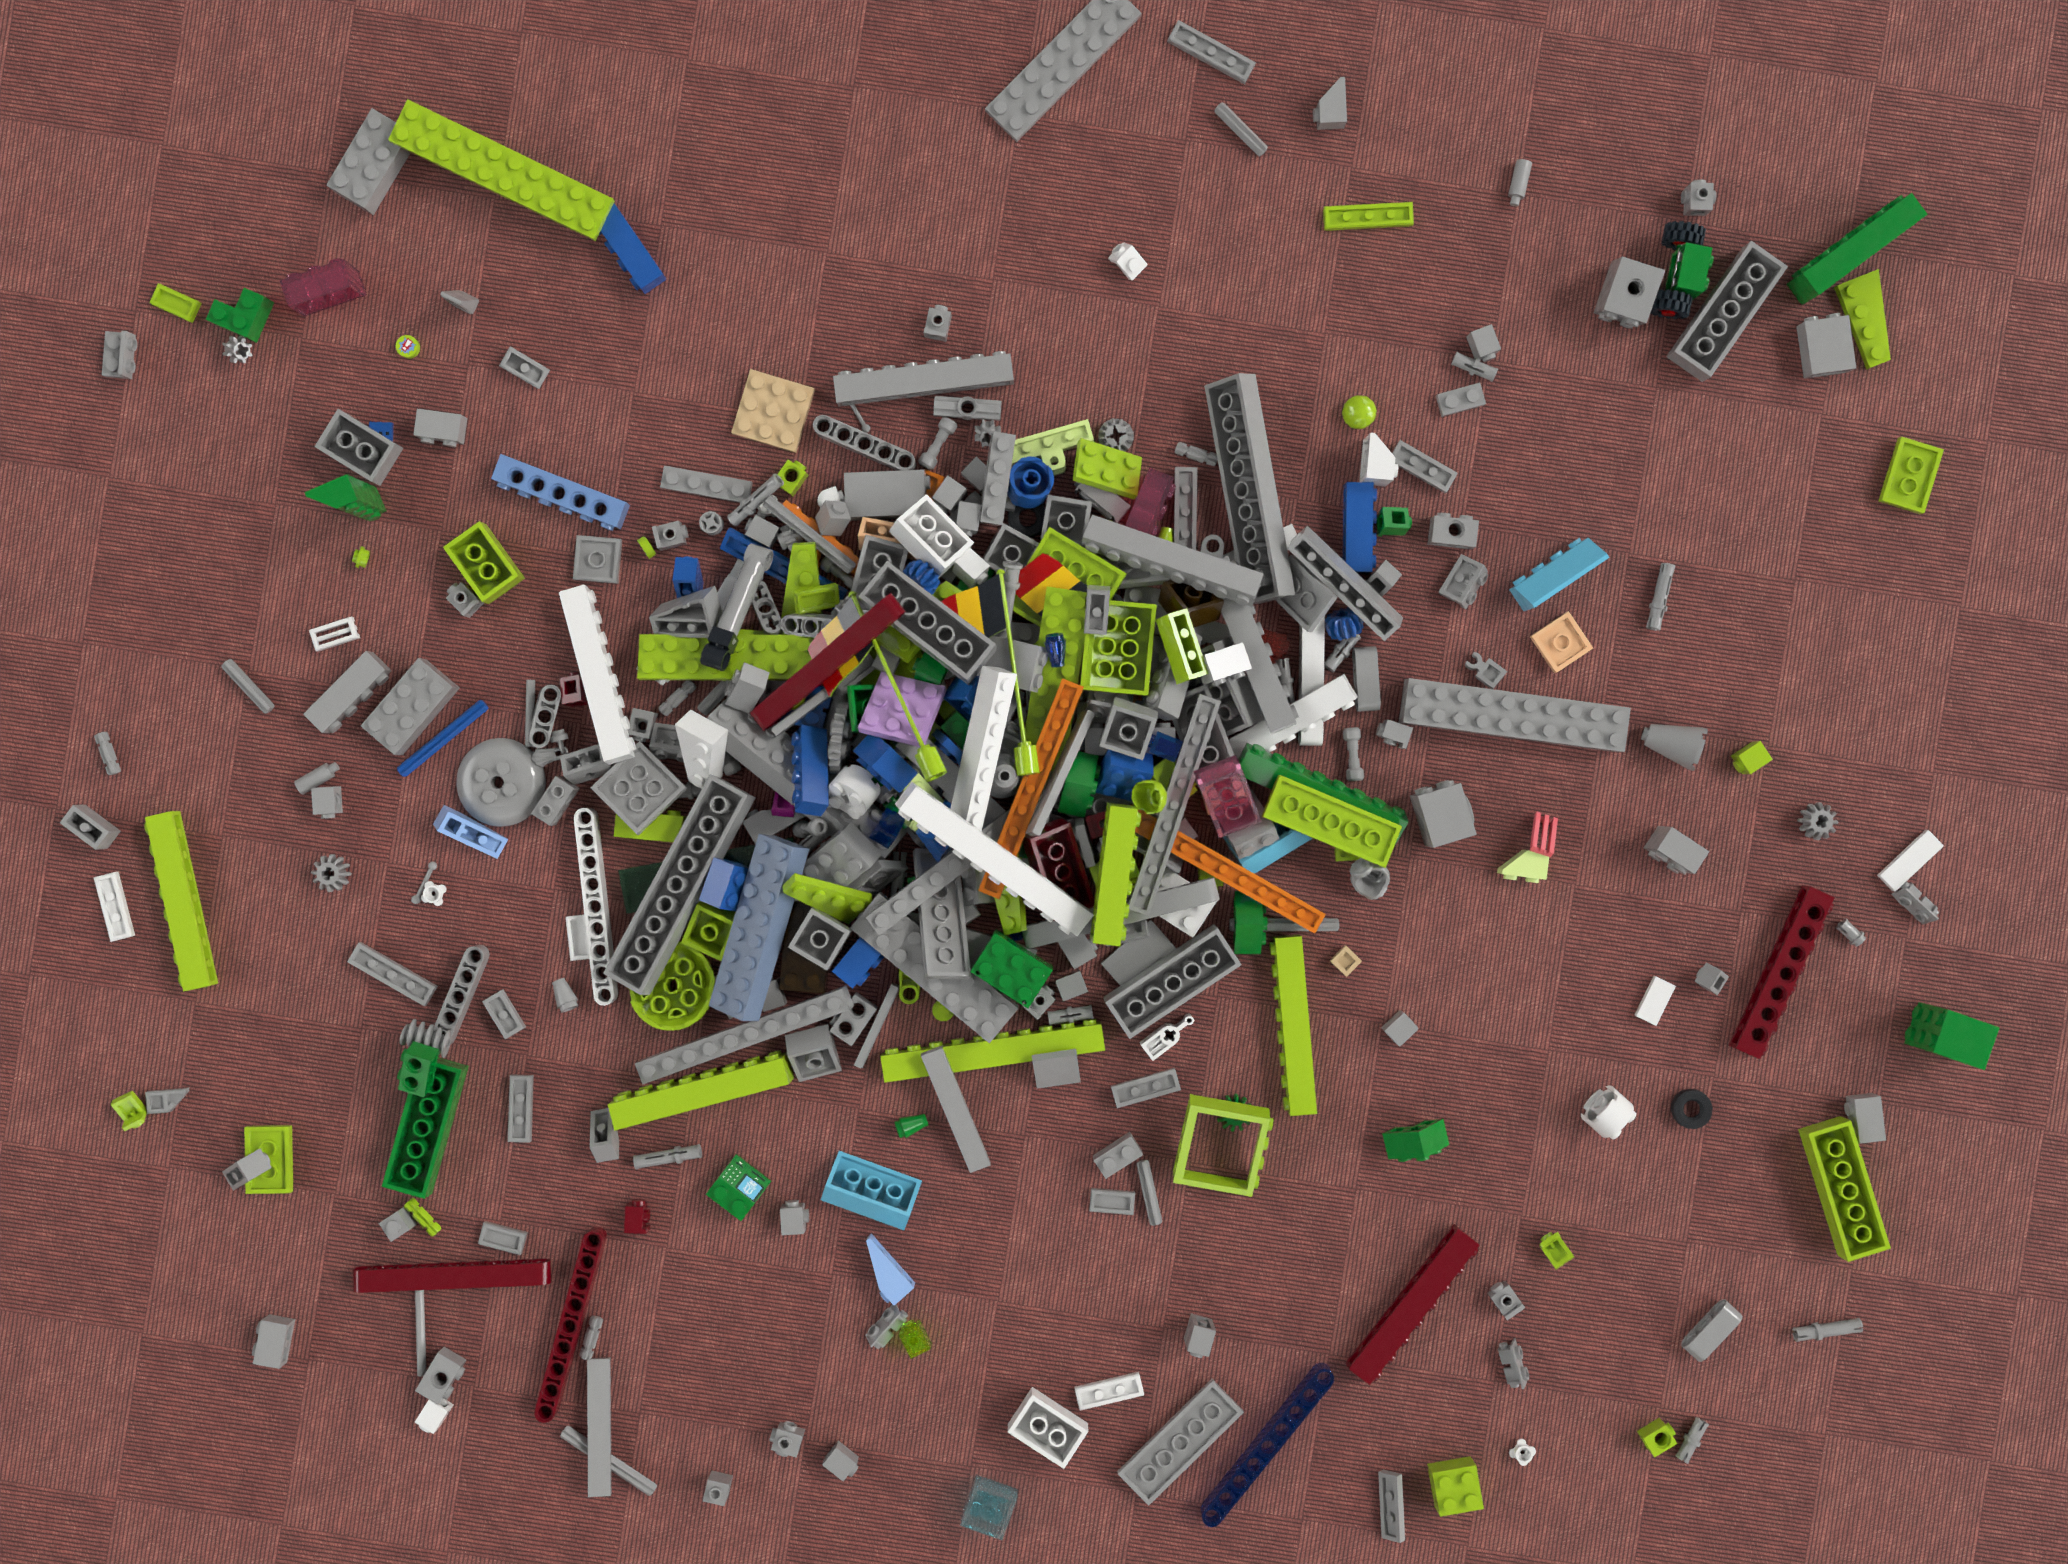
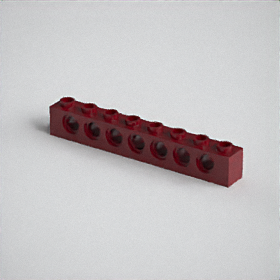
M1802 885L1728 1046L1757 1059H1761L1766 1054L1770 1037L1777 1031V1022L1787 1009L1786 1003L1789 996L1796 990V981L1806 968L1805 961L1808 955L1814 951V942L1817 935L1821 934L1824 929L1823 922L1834 907L1833 901L1835 897L1811 886ZM1813 907L1814 915L1810 918L1808 910ZM1804 927L1805 935L1800 938L1799 930ZM1794 947L1796 954L1791 958L1789 952ZM1785 967L1787 974L1784 978H1781L1780 971ZM1776 988L1777 996L1772 998L1771 991ZM1767 1008L1768 1015L1767 1017L1762 1018V1010ZM1758 1028L1759 1035L1753 1039L1752 1032Z

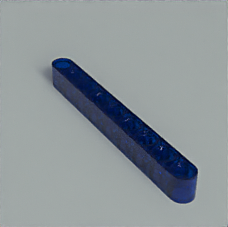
M1317 1363L1312 1367L1204 1500L1200 1507L1203 1523L1206 1526L1216 1527L1222 1522L1333 1385L1334 1375L1327 1364ZM1321 1372H1327L1328 1376L1325 1379H1318V1375ZM1313 1389V1395L1309 1397L1304 1396L1306 1390ZM1294 1406L1300 1407V1410H1299L1298 1413H1296V1414H1291V1413H1290V1409H1291L1292 1407H1294ZM1279 1424H1285V1425H1286V1428H1285L1284 1430H1282V1431H1277V1430H1276V1426H1277V1425H1279ZM1265 1441L1272 1442L1269 1448L1261 1447ZM1252 1458L1258 1459L1255 1465L1247 1464ZM1236 1476L1244 1477L1241 1482L1233 1481ZM1223 1493L1230 1494L1228 1499L1219 1498ZM1209 1510L1216 1511V1514L1212 1517L1205 1515Z

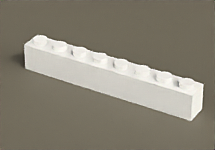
M586 585L560 591L562 607L603 761L610 765L634 758L633 751L636 750L634 739L629 737L627 730L630 729V723L627 716L623 715L622 708L625 705L622 696L618 695L616 687L619 686L617 676L611 670L613 659L611 654L606 651L607 637L604 631L601 632L599 624H602V618L599 611L595 610L594 603L597 602L595 593Z
M982 666L950 808L981 832L1017 674L1005 669Z

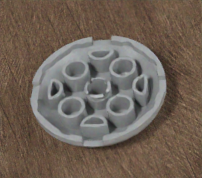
M507 738L489 739L473 747L461 761L456 778L457 793L466 811L478 821L497 827L515 825L530 817L545 793L546 788L544 768L535 765L531 760L533 751L522 743ZM498 776L504 781L500 789L494 784Z

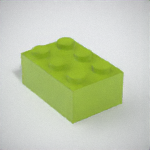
M480 521L443 547L477 596L484 603H492L525 579L487 524Z

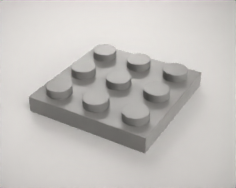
M639 741L636 744V750L633 751L634 758L617 762L590 787L637 835H640L687 790Z

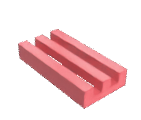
M1536 812L1533 819L1530 851L1548 857L1554 854L1558 818L1553 817V819H1549V815L1545 814L1543 817L1540 812ZM1541 822L1543 823L1540 848H1538L1537 842L1539 826ZM1548 825H1550L1549 837H1548V845H1547V850H1545V849H1546V841H1547Z

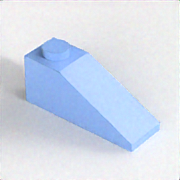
M443 805L433 823L438 832L498 859L508 841L506 837Z
M871 1233L867 1237L866 1242L878 1287L881 1291L880 1295L887 1303L891 1302L893 1305H896L914 1289L915 1282Z

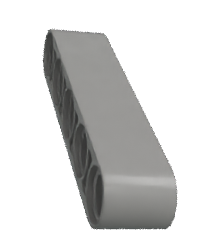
M819 415L813 421V429L817 435L827 441L896 471L914 470L916 467L913 454L907 450L826 415ZM822 422L830 424L829 429L825 432L818 430ZM840 432H850L849 439L846 441L840 440ZM862 440H869L871 444L868 449L862 450L859 448V443ZM887 448L891 450V455L888 458L883 459L879 456L882 449ZM908 457L912 462L909 467L904 468L900 466V460Z
M484 945L469 947L464 952L434 1025V1032L439 1027H442L444 1034L448 1029L451 1030V1044L457 1037L488 962L490 953ZM474 950H478L481 954L479 961L473 958ZM466 970L472 974L471 982L467 981L464 977ZM457 991L462 992L464 995L462 1002L456 999ZM448 1012L454 1013V1023L448 1020Z

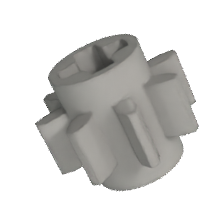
M229 336V341L222 343L225 346V352L222 354L231 356L230 362L232 363L239 361L245 364V359L248 356H252L250 353L252 344L244 343L245 337L239 336L236 339L233 336Z
M983 419L980 426H975V432L977 433L974 435L975 441H981L982 447L989 446L991 433L994 431L1001 432V426L995 427L993 419L991 421Z
M787 525L780 527L782 533L777 534V538L783 550L788 548L791 552L793 543L804 542L803 538Z

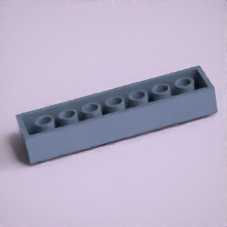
M758 835L709 1002L710 1007L741 1021H759L795 898L783 893V885L794 873L802 875L809 848L775 835Z

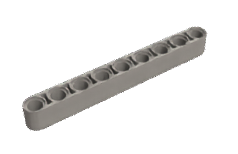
M1214 877L1157 891L1149 916L1129 910L1128 918H1124L1123 924L1220 900ZM1092 918L1078 936L1090 934ZM1048 920L1028 924L1027 930L1022 931L1026 949L1078 936L1072 932L1069 935L1058 928V922H1049Z

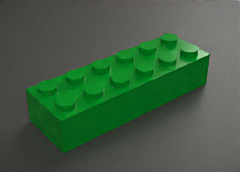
M1913 193L1906 197H1903L1901 194L1882 207L1877 213L1863 221L1858 227L1847 233L1839 241L1828 247L1823 253L1809 261L1804 267L1791 275L1793 279L1786 285L1800 304L1804 305L1928 215Z
M438 1057L433 1086L423 1098L408 1093L381 1187L423 1199L433 1193L469 1068L468 1065Z

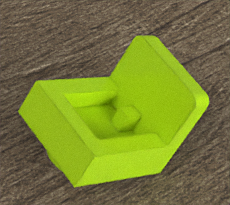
M133 1091L112 1100L111 1106L124 1121L122 1125L124 1131L138 1128L144 1123L147 1114L146 1106Z
M1550 1232L1540 1239L1542 1241L1539 1244L1540 1249L1556 1270L1574 1258V1255L1561 1239L1558 1232L1555 1234Z

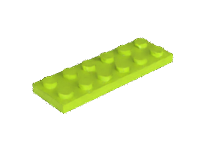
M1282 775L1277 776L1261 815L1263 818L1383 868H1386L1402 828L1401 825Z

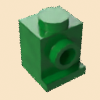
M1382 507L1377 514V537H1382L1383 535L1404 536L1411 529L1412 518L1409 516L1408 508Z

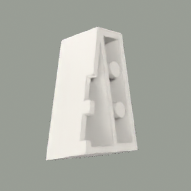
M690 710L675 724L688 781L702 789L710 774L719 778L723 776L728 730Z

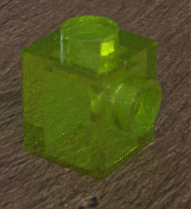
M920 1319L915 1322L910 1320L902 1325L899 1337L910 1359L931 1349L932 1342Z

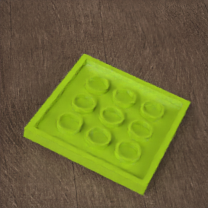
M1051 527L1048 528L1027 563L1028 565L1042 553L1047 554L1064 565L1084 584L1109 586V600H1112L1127 573ZM1015 594L1013 611L1041 628L1042 617Z

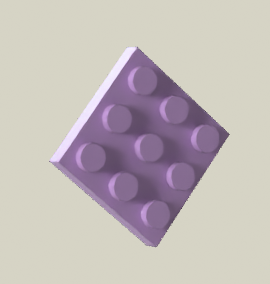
M881 671L858 726L859 732L920 747L886 672ZM892 674L925 745L945 696L946 688Z

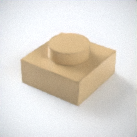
M1344 945L1331 958L1330 962L1347 977L1362 960Z

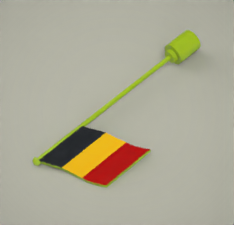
M1042 553L1020 570L1018 581L1020 588L1016 590L1015 594L1042 617L1047 586L1087 592L1088 585L1081 582L1059 561ZM944 700L938 712L945 720L955 709Z
M999 569L996 572V576L984 583L951 595L941 602L988 638L1006 629L1012 673L1017 674L1003 577L1005 571ZM1016 676L1014 690L1022 742L1017 743L1018 747L1013 748L1017 776L1038 774L1040 771L1036 745H1031V741L1026 742L1018 678Z
M855 591L849 593V599L838 615L810 643L807 650L812 659L864 615L856 598L857 593ZM874 639L825 680L823 685L828 696L831 697L838 685L862 663L874 646L920 745V748L917 749L918 753L915 755L926 782L936 780L945 775L947 770L936 747H930L929 744L924 745L876 639Z

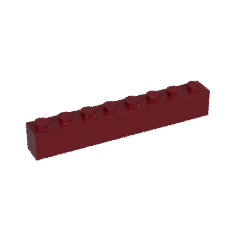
M1455 1224L1450 1228L1345 1362L1349 1370L1368 1385H1371L1373 1381L1376 1382L1381 1377L1382 1369L1385 1365L1392 1363L1396 1357V1351L1400 1346L1403 1347L1407 1344L1411 1332L1421 1326L1428 1311L1431 1312L1436 1307V1300L1441 1294H1445L1450 1289L1451 1281L1455 1276L1458 1277L1462 1274L1466 1262L1469 1259H1473L1478 1253L1480 1245L1471 1236Z

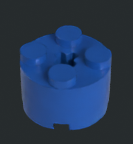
M1029 456L1018 460L1011 468L1007 492L1012 504L1023 508H1034L1043 504L1054 484L1052 469L1037 457Z

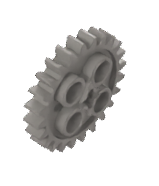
M841 701L838 703V707H836V713L834 718H832L829 734L831 739H829L828 758L830 759L829 771L831 774H838L846 766L847 758L850 757L852 741H850V738L853 737V732L851 730L849 702Z

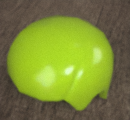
M1356 395L1348 399L1342 410L1344 422L1353 429L1368 427L1374 422L1377 413L1374 402L1369 397Z
M1143 780L1135 784L1132 789L1131 798L1137 809L1145 811V814H1155L1161 812L1165 807L1167 791L1156 780Z

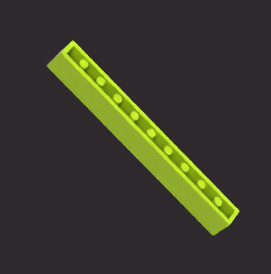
M1096 1019L1083 1020V1024L1079 1025L1066 1022L1062 1023L1061 1027L1052 1028V1025L1040 1026L1038 1031H1030V1028L1017 1030V1034L1009 1035L1008 1031L999 1032L990 1043L980 1035L973 1036V1040L964 1041V1038L952 1039L951 1043L942 1044V1041L930 1042L928 1047H920V1044L907 1046V1050L899 1051L898 1047L885 1049V1053H882L880 1057L885 1083L929 1076L921 1058V1053L939 1046L943 1047L954 1073L1032 1061V1055L1076 1049L1077 1055L1105 1051L1101 1021L1096 1022Z

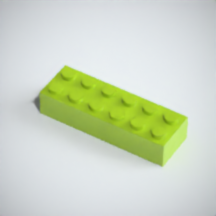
M1107 803L1093 908L1094 915L1090 931V939L1095 944L1120 946L1121 941H1125L1126 927L1123 924L1124 918H1128L1129 904H1127L1126 898L1132 892V882H1130L1129 875L1130 872L1134 873L1135 859L1132 857V851L1137 850L1138 836L1135 834V828L1140 827L1141 813L1138 812L1135 806Z
M1839 1116L1798 1129L1837 1255L1850 1262L1891 1249L1851 1120Z

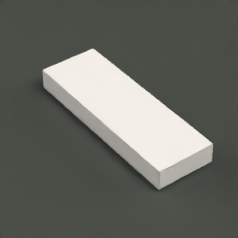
M1924 830L1877 876L1892 891H1896L1943 847V844L1929 830Z
M119 872L94 877L110 942L135 936Z
M1139 1372L1074 1387L1079 1410L1144 1395Z

